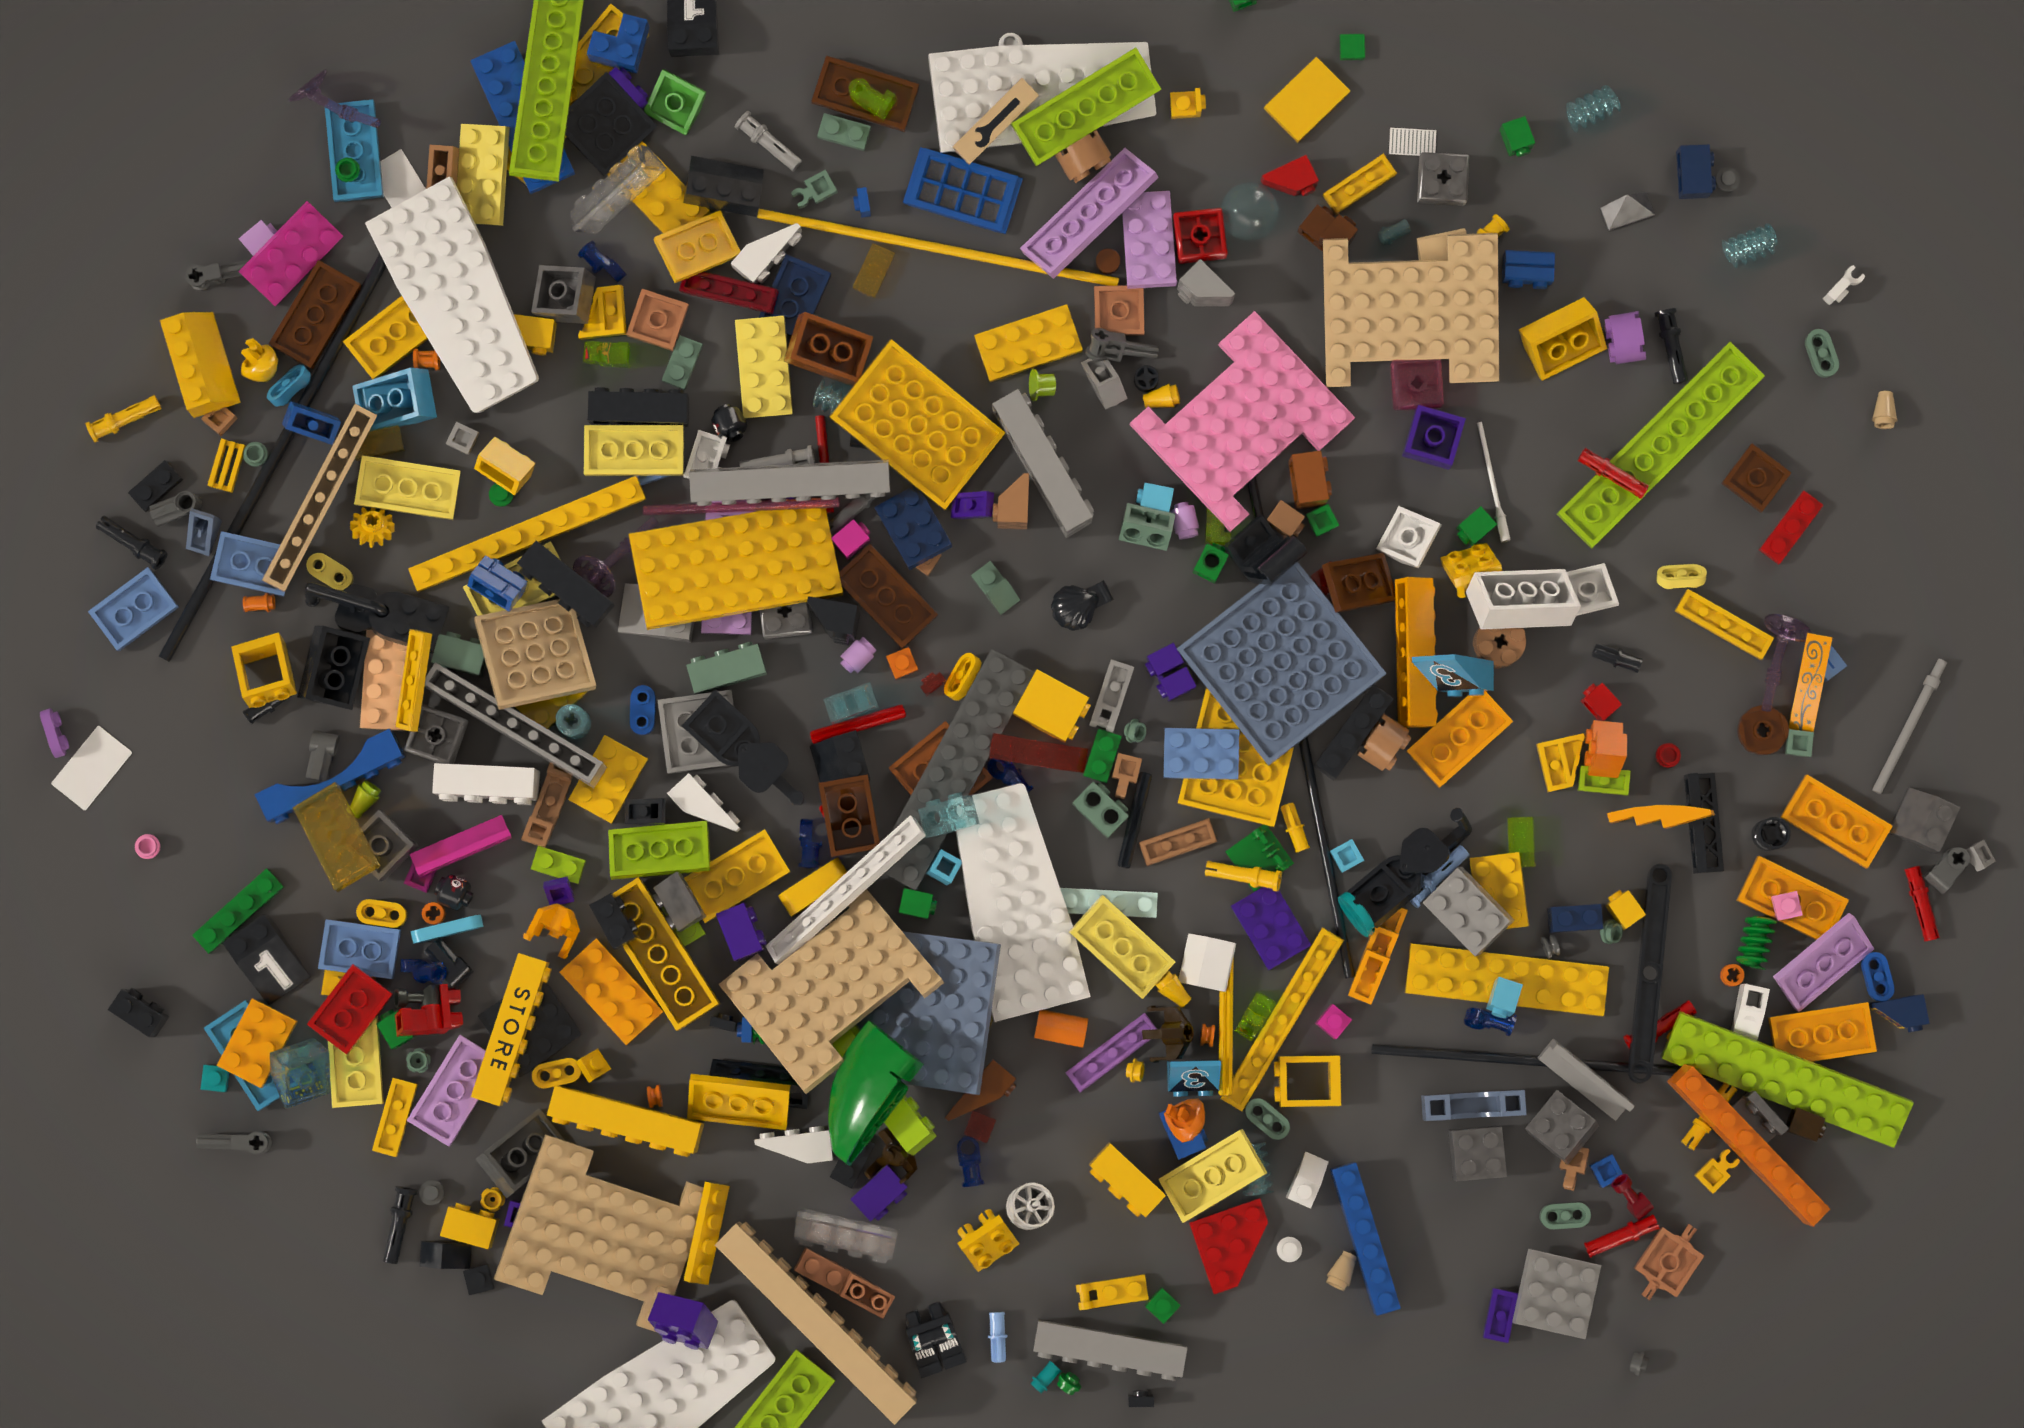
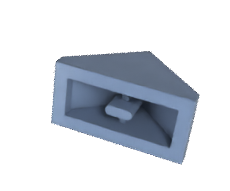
M191 508L186 549L210 556L222 520L214 515Z

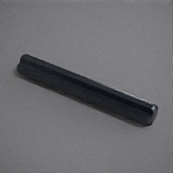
M1140 772L1118 860V866L1129 869L1131 867L1152 780V774Z

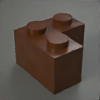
M1317 204L1299 226L1297 232L1323 252V239L1348 238L1349 246L1354 240L1358 229L1355 227L1356 223L1348 216L1342 217L1338 214L1334 218L1335 214L1328 207H1320Z

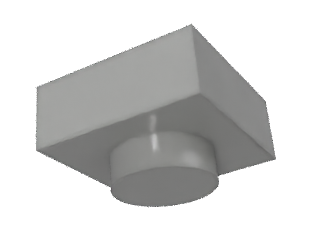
M456 422L446 445L470 455L480 433Z
M1984 839L1966 849L1970 856V863L1977 872L1995 862Z

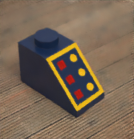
M1924 994L1869 1004L1870 1009L1898 1028H1907L1908 1032L1923 1030L1922 1025L1930 1024Z

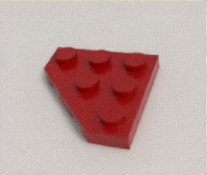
M1260 1198L1189 1222L1213 1294L1239 1285L1268 1224Z

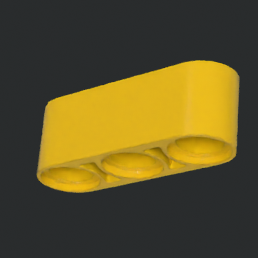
M839 857L782 892L778 897L789 915L793 917L815 902L848 871Z

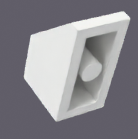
M1305 1151L1286 1198L1311 1209L1321 1186L1328 1161Z

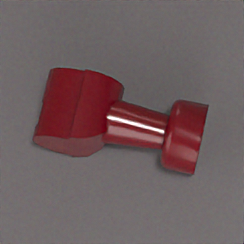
M1622 1174L1613 1180L1611 1187L1616 1193H1623L1628 1201L1627 1209L1640 1221L1654 1207L1642 1192L1636 1193L1631 1187L1633 1183L1631 1178L1627 1174Z

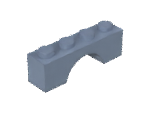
M1525 1090L1421 1095L1423 1121L1526 1115Z

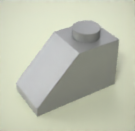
M1089 358L1081 362L1098 399L1105 409L1116 406L1128 399L1121 380L1108 359L1095 361Z

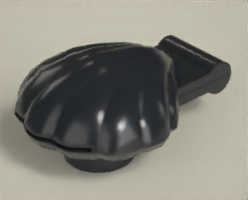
M1104 580L1087 589L1074 585L1064 586L1053 596L1051 604L1053 618L1061 627L1071 631L1082 630L1091 623L1095 609L1114 599Z

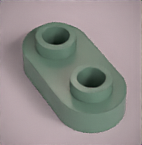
M1823 329L1811 331L1805 338V347L1813 370L1819 377H1831L1839 369V360L1831 337ZM1814 339H1818L1821 342L1820 347H1816L1813 344ZM1822 362H1826L1829 365L1828 370H1824L1821 367Z
M1260 1098L1252 1099L1247 1103L1245 1107L1246 1117L1267 1136L1280 1140L1288 1135L1290 1130L1289 1121L1269 1103ZM1255 1106L1262 1108V1113L1259 1116L1253 1113ZM1275 1122L1281 1124V1130L1278 1132L1272 1129V1125Z
M1580 1202L1556 1203L1544 1206L1540 1211L1539 1217L1542 1225L1548 1229L1580 1228L1589 1223L1591 1212L1585 1204ZM1575 1210H1579L1581 1212V1217L1579 1219L1573 1218V1212ZM1550 1212H1555L1556 1214L1554 1221H1549L1548 1219Z

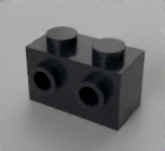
M610 893L589 905L614 950L638 938L635 932L639 930L632 917L628 919L623 910L627 908L620 895L616 897L615 894Z
M134 988L130 990L121 989L108 1008V1011L147 1037H156L169 1018L168 1015L163 1013L165 1009L153 1001L148 1003L142 999L144 995Z

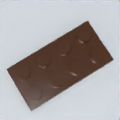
M826 55L811 102L821 107L905 132L920 86L911 81Z
M318 260L270 340L269 345L313 370L362 285Z
M871 544L866 546L839 572L842 587L902 649L938 616L931 606Z

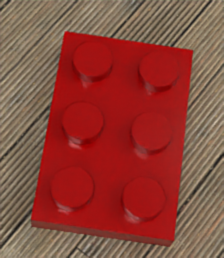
M352 964L307 1025L348 1055L394 994L355 964Z

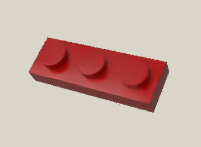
M1802 491L1765 540L1759 551L1779 565L1823 507V504L1806 491Z

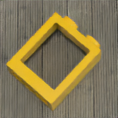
M279 632L231 646L242 698L249 708L262 707L268 702L285 700L297 694L286 643ZM278 655L283 680L250 690L244 664Z
M1278 1056V1062H1274V1077H1279V1087L1274 1088L1275 1102H1279V1107L1341 1106L1340 1056ZM1328 1062L1329 1100H1287L1286 1063Z

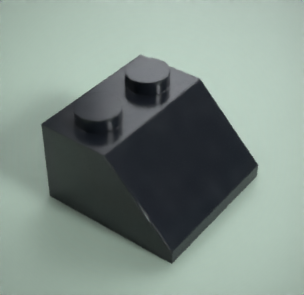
M856 730L828 738L810 746L820 783L867 774L868 779L871 780Z

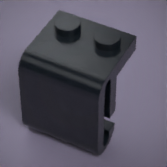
M1258 515L1223 546L1249 581L1264 585H1272L1307 554L1305 546L1296 537L1292 536L1289 538L1286 535H1277L1263 515Z

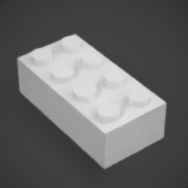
M1565 569L1475 572L1466 590L1480 629L1571 626L1581 607Z
M434 763L432 793L438 795L440 800L458 802V797H461L467 802L482 803L483 799H489V802L494 804H507V800H514V803L518 805H532V801L538 800L540 771L535 768Z

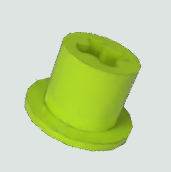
M1032 369L1029 376L1031 400L1036 401L1038 396H1054L1056 391L1054 374H1038L1036 369Z

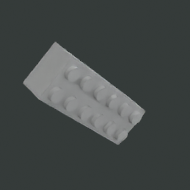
M1019 389L992 403V412L1003 431L1006 432L1007 438L1067 538L1092 524L1094 509L1088 499L1083 501L1080 496L1082 489L1075 478L1070 479L1068 475L1069 467L1063 457L1058 458L1056 455L1057 446L1050 435L1045 436L1043 432V427L1045 426L1039 415H1033L1031 412L1032 403L1027 394L1023 393L1021 395Z

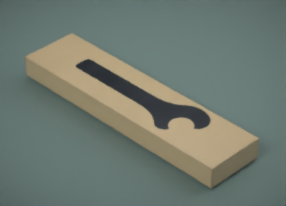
M1021 78L952 148L970 165L1039 95Z

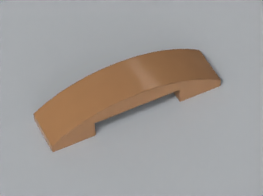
M552 763L549 764L547 776L532 816L529 817L521 838L522 841L544 848L555 828L573 779L571 774Z

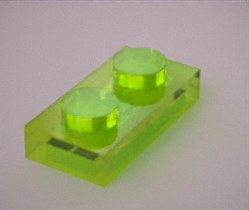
M1534 817L1508 818L1509 853L1520 852L1521 867H1536Z

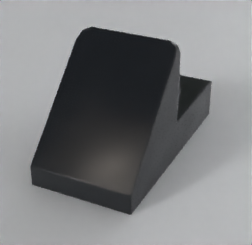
M666 798L626 799L625 824L664 825Z

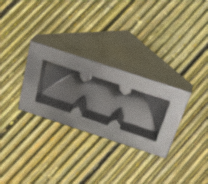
M1647 192L1627 194L1600 208L1608 231L1655 215Z

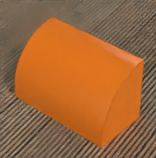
M1044 1009L1039 1010L1034 1038L1083 1048L1089 1018Z

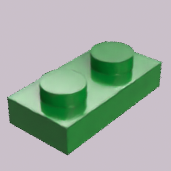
M1098 729L1083 774L1084 777L1107 784L1122 736Z

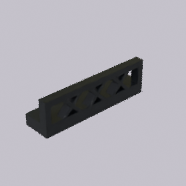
M1715 773L1684 775L1687 806L1702 808L1701 804L1705 801L1712 807L1715 814L1707 820L1703 818L1688 823L1693 874L1723 872L1724 864ZM1709 778L1710 789L1703 795L1700 793L1699 779ZM1709 795H1711V801L1707 799ZM1712 818H1713V826L1709 823V822L1712 820ZM1706 826L1714 831L1715 836L1709 845L1704 839V828ZM1708 851L1717 857V867L1707 868L1706 853Z
M712 1059L709 1076L790 1085V1094H803V1100L790 1097L789 1107L807 1109L809 1092L805 1094L785 1067Z

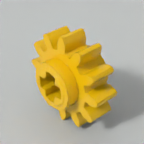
M362 507L361 515L358 513L353 514V521H350V530L352 531L353 539L360 537V545L365 544L367 541L370 548H373L374 542H378L380 546H383V539H392V533L395 532V523L392 522L391 514L385 516L384 509L377 512L376 508H371V511H367Z

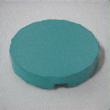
M1344 892L1338 897L1341 909L1352 925L1362 935L1369 937L1375 932L1373 920L1363 905L1361 906L1353 902L1355 897L1351 893Z

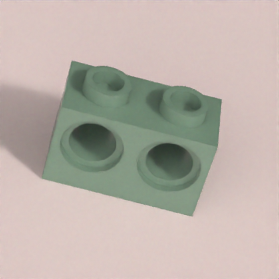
M1127 503L1119 540L1167 551L1175 514Z
M1092 782L1072 805L1108 839L1129 817L1126 814L1128 808L1119 800L1114 802L1108 796L1111 792L1101 782L1098 785ZM1096 793L1100 797L1099 805L1094 807L1088 805L1086 802L1087 795ZM1109 810L1115 811L1118 814V821L1114 824L1107 823L1104 819L1105 812Z

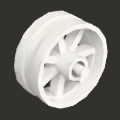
M1026 1183L1011 1192L1006 1203L1009 1219L1018 1228L1024 1230H1033L1048 1223L1053 1216L1055 1208L1054 1199L1050 1191L1037 1183ZM1022 1189H1025L1026 1200L1018 1195V1192ZM1031 1189L1039 1193L1036 1198L1032 1199ZM1041 1198L1045 1201V1206L1040 1205L1039 1200ZM1015 1200L1021 1203L1018 1209H1015ZM1037 1210L1046 1211L1043 1220L1037 1213ZM1022 1212L1025 1214L1024 1220L1020 1219L1017 1213ZM1031 1214L1037 1224H1028Z

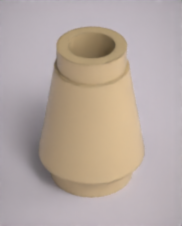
M1880 391L1878 393L1872 418L1876 428L1891 429L1894 427L1895 422H1897L1894 397L1891 391Z
M1343 1251L1342 1255L1328 1272L1326 1282L1344 1291L1346 1286H1350L1357 1257Z

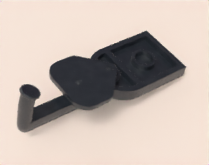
M308 582L305 585V602L307 606H317L320 598L339 603L335 614V622L341 629L362 633L371 628L380 638L404 646L408 644L410 629L424 631L432 634L429 652L431 654L434 653L438 635L442 632L449 612V607L400 592H387L377 596L372 588L358 584H352L344 589V591L313 582Z
M714 690L682 725L688 733L720 762L728 766H739V779L753 792H765L773 784L790 799L793 805L800 806L804 803L803 793L796 791L780 776L788 767L787 755L774 743H760L756 727L718 691Z
M1454 808L1451 811V820L1457 822L1459 826L1443 840H1440L1428 828L1416 829L1403 840L1401 855L1385 859L1347 891L1355 897L1354 903L1363 905L1376 928L1381 926L1413 899L1423 886V874L1432 873L1448 861L1450 851L1471 834L1472 826L1461 808Z

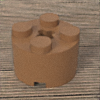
M1097 130L1070 145L1062 153L1059 152L1055 155L1070 181L1073 179L1075 183L1090 175V168L1094 167L1095 170H1098L1111 162L1109 158L1111 153Z
M1479 627L1473 638V647L1477 657L1494 661L1495 669L1510 666L1522 656L1525 650V630L1523 628L1480 629ZM1499 637L1502 638V642L1505 644L1500 648L1497 647V642L1494 641Z
M1383 714L1381 718L1384 721L1382 723L1377 721L1362 743L1365 748L1364 752L1359 750L1357 755L1381 771L1385 768L1390 771L1397 761L1395 754L1399 748L1405 749L1411 737L1408 735L1409 729Z

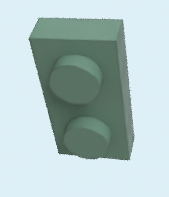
M824 113L817 138L865 151L871 126Z
M679 335L662 382L686 390L703 344Z

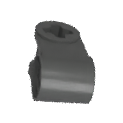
M1960 847L1946 850L1938 861L1928 869L1923 878L1944 894L1970 862L1969 853ZM1952 854L1960 855L1958 857L1960 863H1953L1954 857Z

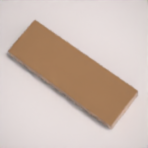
M1208 818L1141 841L1139 846L1146 866L1216 843L1217 839Z

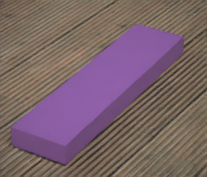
M1144 1013L1065 1073L1081 1093L1151 1040H1142V1030L1157 1028L1146 1013Z

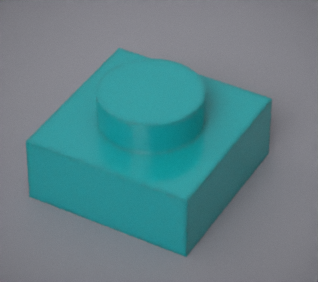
M203 1065L200 1090L227 1092L230 1072L218 1066Z

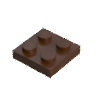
M1752 443L1721 484L1761 513L1790 476L1791 472Z

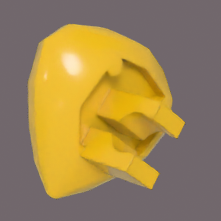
M254 338L246 340L245 344L249 348L241 351L246 358L241 365V375L257 382L271 380L275 376L278 366V358L275 351L268 344L261 346Z

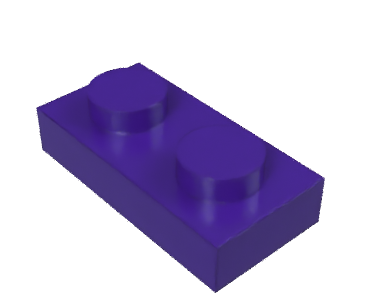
M994 492L958 493L952 501L951 518L992 517Z
M1492 1288L1483 1338L1509 1343L1518 1293Z

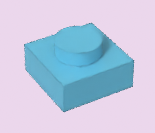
M1352 839L1330 851L1341 873L1364 861Z

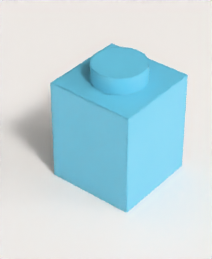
M1145 483L1143 489H1138L1136 503H1140V506L1169 512L1174 488Z
M941 849L935 855L926 874L945 885H949L952 883L962 861Z
M1498 977L1494 981L1486 1009L1491 1010L1492 1015L1500 1018L1513 1015L1523 984Z

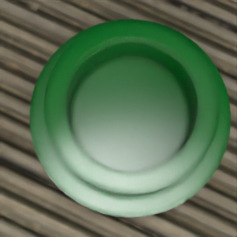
M343 158L336 164L335 173L341 181L353 182L360 174V166L352 158Z
M496 483L489 490L490 501L498 507H505L513 500L514 495Z
M1068 1372L1067 1374L1061 1373L1059 1375L1057 1385L1061 1390L1069 1395H1074L1075 1392L1080 1391V1379L1075 1374Z

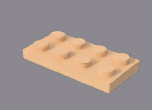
M366 630V637L370 638L364 661L360 728L407 731L396 727L407 646L382 639L373 630Z

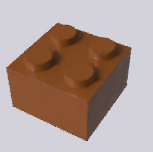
M1321 450L1292 454L1288 465L1295 510L1326 505L1332 495L1331 483L1326 481L1325 478L1326 471H1328L1327 457H1322Z

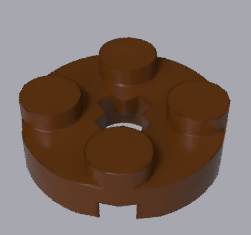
M1760 705L1749 709L1740 717L1737 732L1741 744L1748 752L1757 755H1769L1778 751L1785 740H1787L1789 726L1782 713H1779L1771 706ZM1760 723H1763L1764 727H1769L1766 737H1762L1761 734L1757 733Z

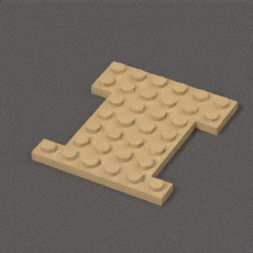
M1498 234L1447 235L1448 259L1348 263V238L1323 239L1326 387L1351 386L1350 362L1449 359V383L1499 381Z
M867 889L848 905L849 909L773 970L768 967L757 953L719 983V986L805 1094L836 1071L844 1061L831 1044L909 981L924 998L944 984L941 977Z
M545 1134L494 1279L543 1295L552 1271L644 1301L636 1325L656 1332L648 1321V1317L658 1292L675 1295L690 1252L704 1187L686 1181L679 1204L676 1205L586 1175L594 1151Z

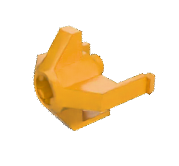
M558 903L538 908L523 938L531 941L534 935L539 937L543 927L549 930L548 935L556 939L564 935L567 939L558 957L566 959L580 932L574 911Z

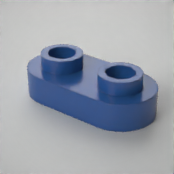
M640 685L633 689L630 697V727L636 734L647 735L655 727L656 695L650 687ZM641 693L647 694V700L644 702H640L638 699ZM640 718L646 719V725L643 727L638 726Z
M1871 952L1861 961L1867 991L1873 1000L1887 1001L1894 994V984L1888 961L1883 954ZM1872 960L1877 962V967L1874 970L1870 968ZM1878 984H1881L1884 988L1881 994L1876 991Z

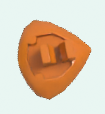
M1199 1098L1187 1099L1174 1106L1168 1104L1167 1110L1164 1113L1166 1123L1171 1132L1182 1143L1192 1141L1204 1127L1205 1108L1204 1103Z

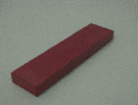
M701 272L682 280L679 288L681 293L773 314L779 290L708 272Z

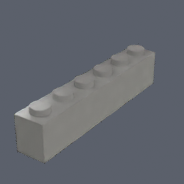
M1038 1319L1033 1351L1038 1352L1037 1356L1041 1358L1052 1359L1053 1355L1063 1357L1062 1361L1077 1363L1078 1359L1085 1360L1087 1365L1102 1368V1364L1112 1365V1370L1127 1372V1368L1136 1369V1374L1151 1377L1153 1372L1162 1374V1379L1176 1381L1177 1377H1183L1187 1346Z

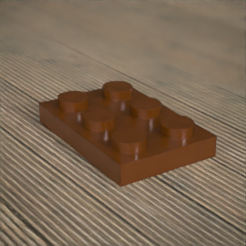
M1384 553L1334 561L1322 565L1335 613L1395 601V588Z

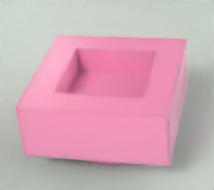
M1797 891L1771 896L1776 921L1803 915Z

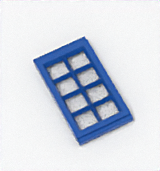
M920 147L903 203L997 233L1006 234L1023 178L973 162L968 165L963 159Z

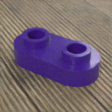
M614 67L609 72V75L641 109L648 104L646 100L648 97L647 93L639 85L635 87L629 81L632 77L623 67L620 69Z

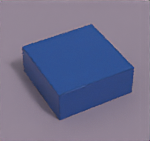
M1613 1154L1589 1165L1601 1188L1611 1184L1615 1178L1623 1174Z

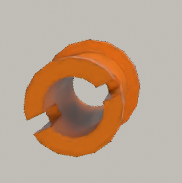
M265 593V595L243 597V609L245 612L258 610L271 612V609L276 607L273 594Z

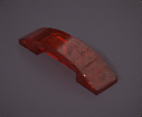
M993 733L989 757L1033 766L1084 773L1088 748Z

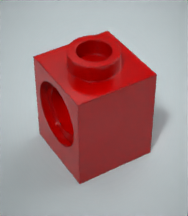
M1603 682L1597 686L1594 683L1583 692L1585 697L1581 700L1583 705L1598 721H1604L1622 705Z

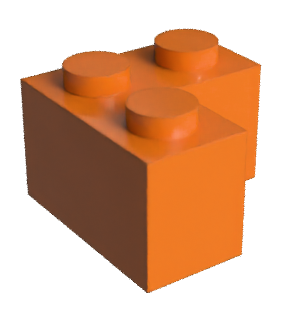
M1593 720L1591 728L1586 729L1585 744H1589V751L1585 752L1584 765L1588 766V775L1618 778L1627 757V734H1623V723Z

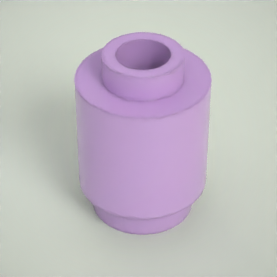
M1188 502L1175 504L1174 509L1170 513L1175 514L1173 526L1175 534L1179 536V540L1198 536L1199 524L1194 505H1189Z
M862 637L859 641L856 640L840 656L843 659L840 664L849 673L853 671L859 673L872 660L873 654L877 650Z

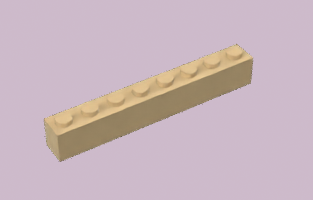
M354 404L261 581L285 592L377 417L376 414Z

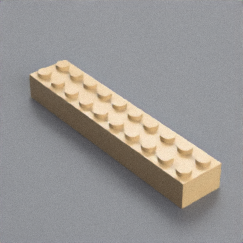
M740 1221L737 1222L715 1246L895 1425L916 1403V1390L908 1382L902 1384L897 1379L898 1372L890 1364L884 1366L879 1361L880 1354L871 1346L867 1349L861 1343L862 1336L853 1328L849 1331L843 1325L845 1322L844 1318L835 1310L831 1313L825 1307L827 1304L826 1300L818 1293L813 1295L807 1289L810 1286L808 1282L800 1275L795 1277L789 1271L792 1268L790 1264L782 1257L778 1260L772 1254L774 1250L772 1246L764 1239L760 1242L754 1236L756 1231L747 1222L743 1224Z

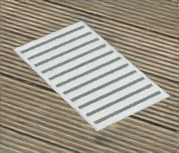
M1390 128L1389 154L1420 156L1422 152L1435 153L1436 130Z

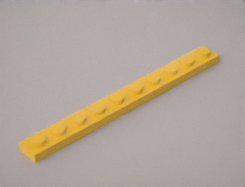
M634 476L410 567L408 570L416 590L421 592L474 570L484 556L491 559H502L531 547L535 541L541 543L646 500L638 477Z

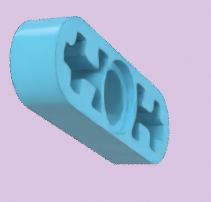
M474 915L411 931L413 944L435 940L439 937L443 938L484 927L481 915Z

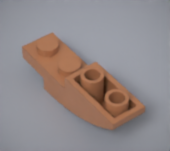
M806 1247L794 1267V1271L881 1318L885 1317L895 1298L894 1295Z

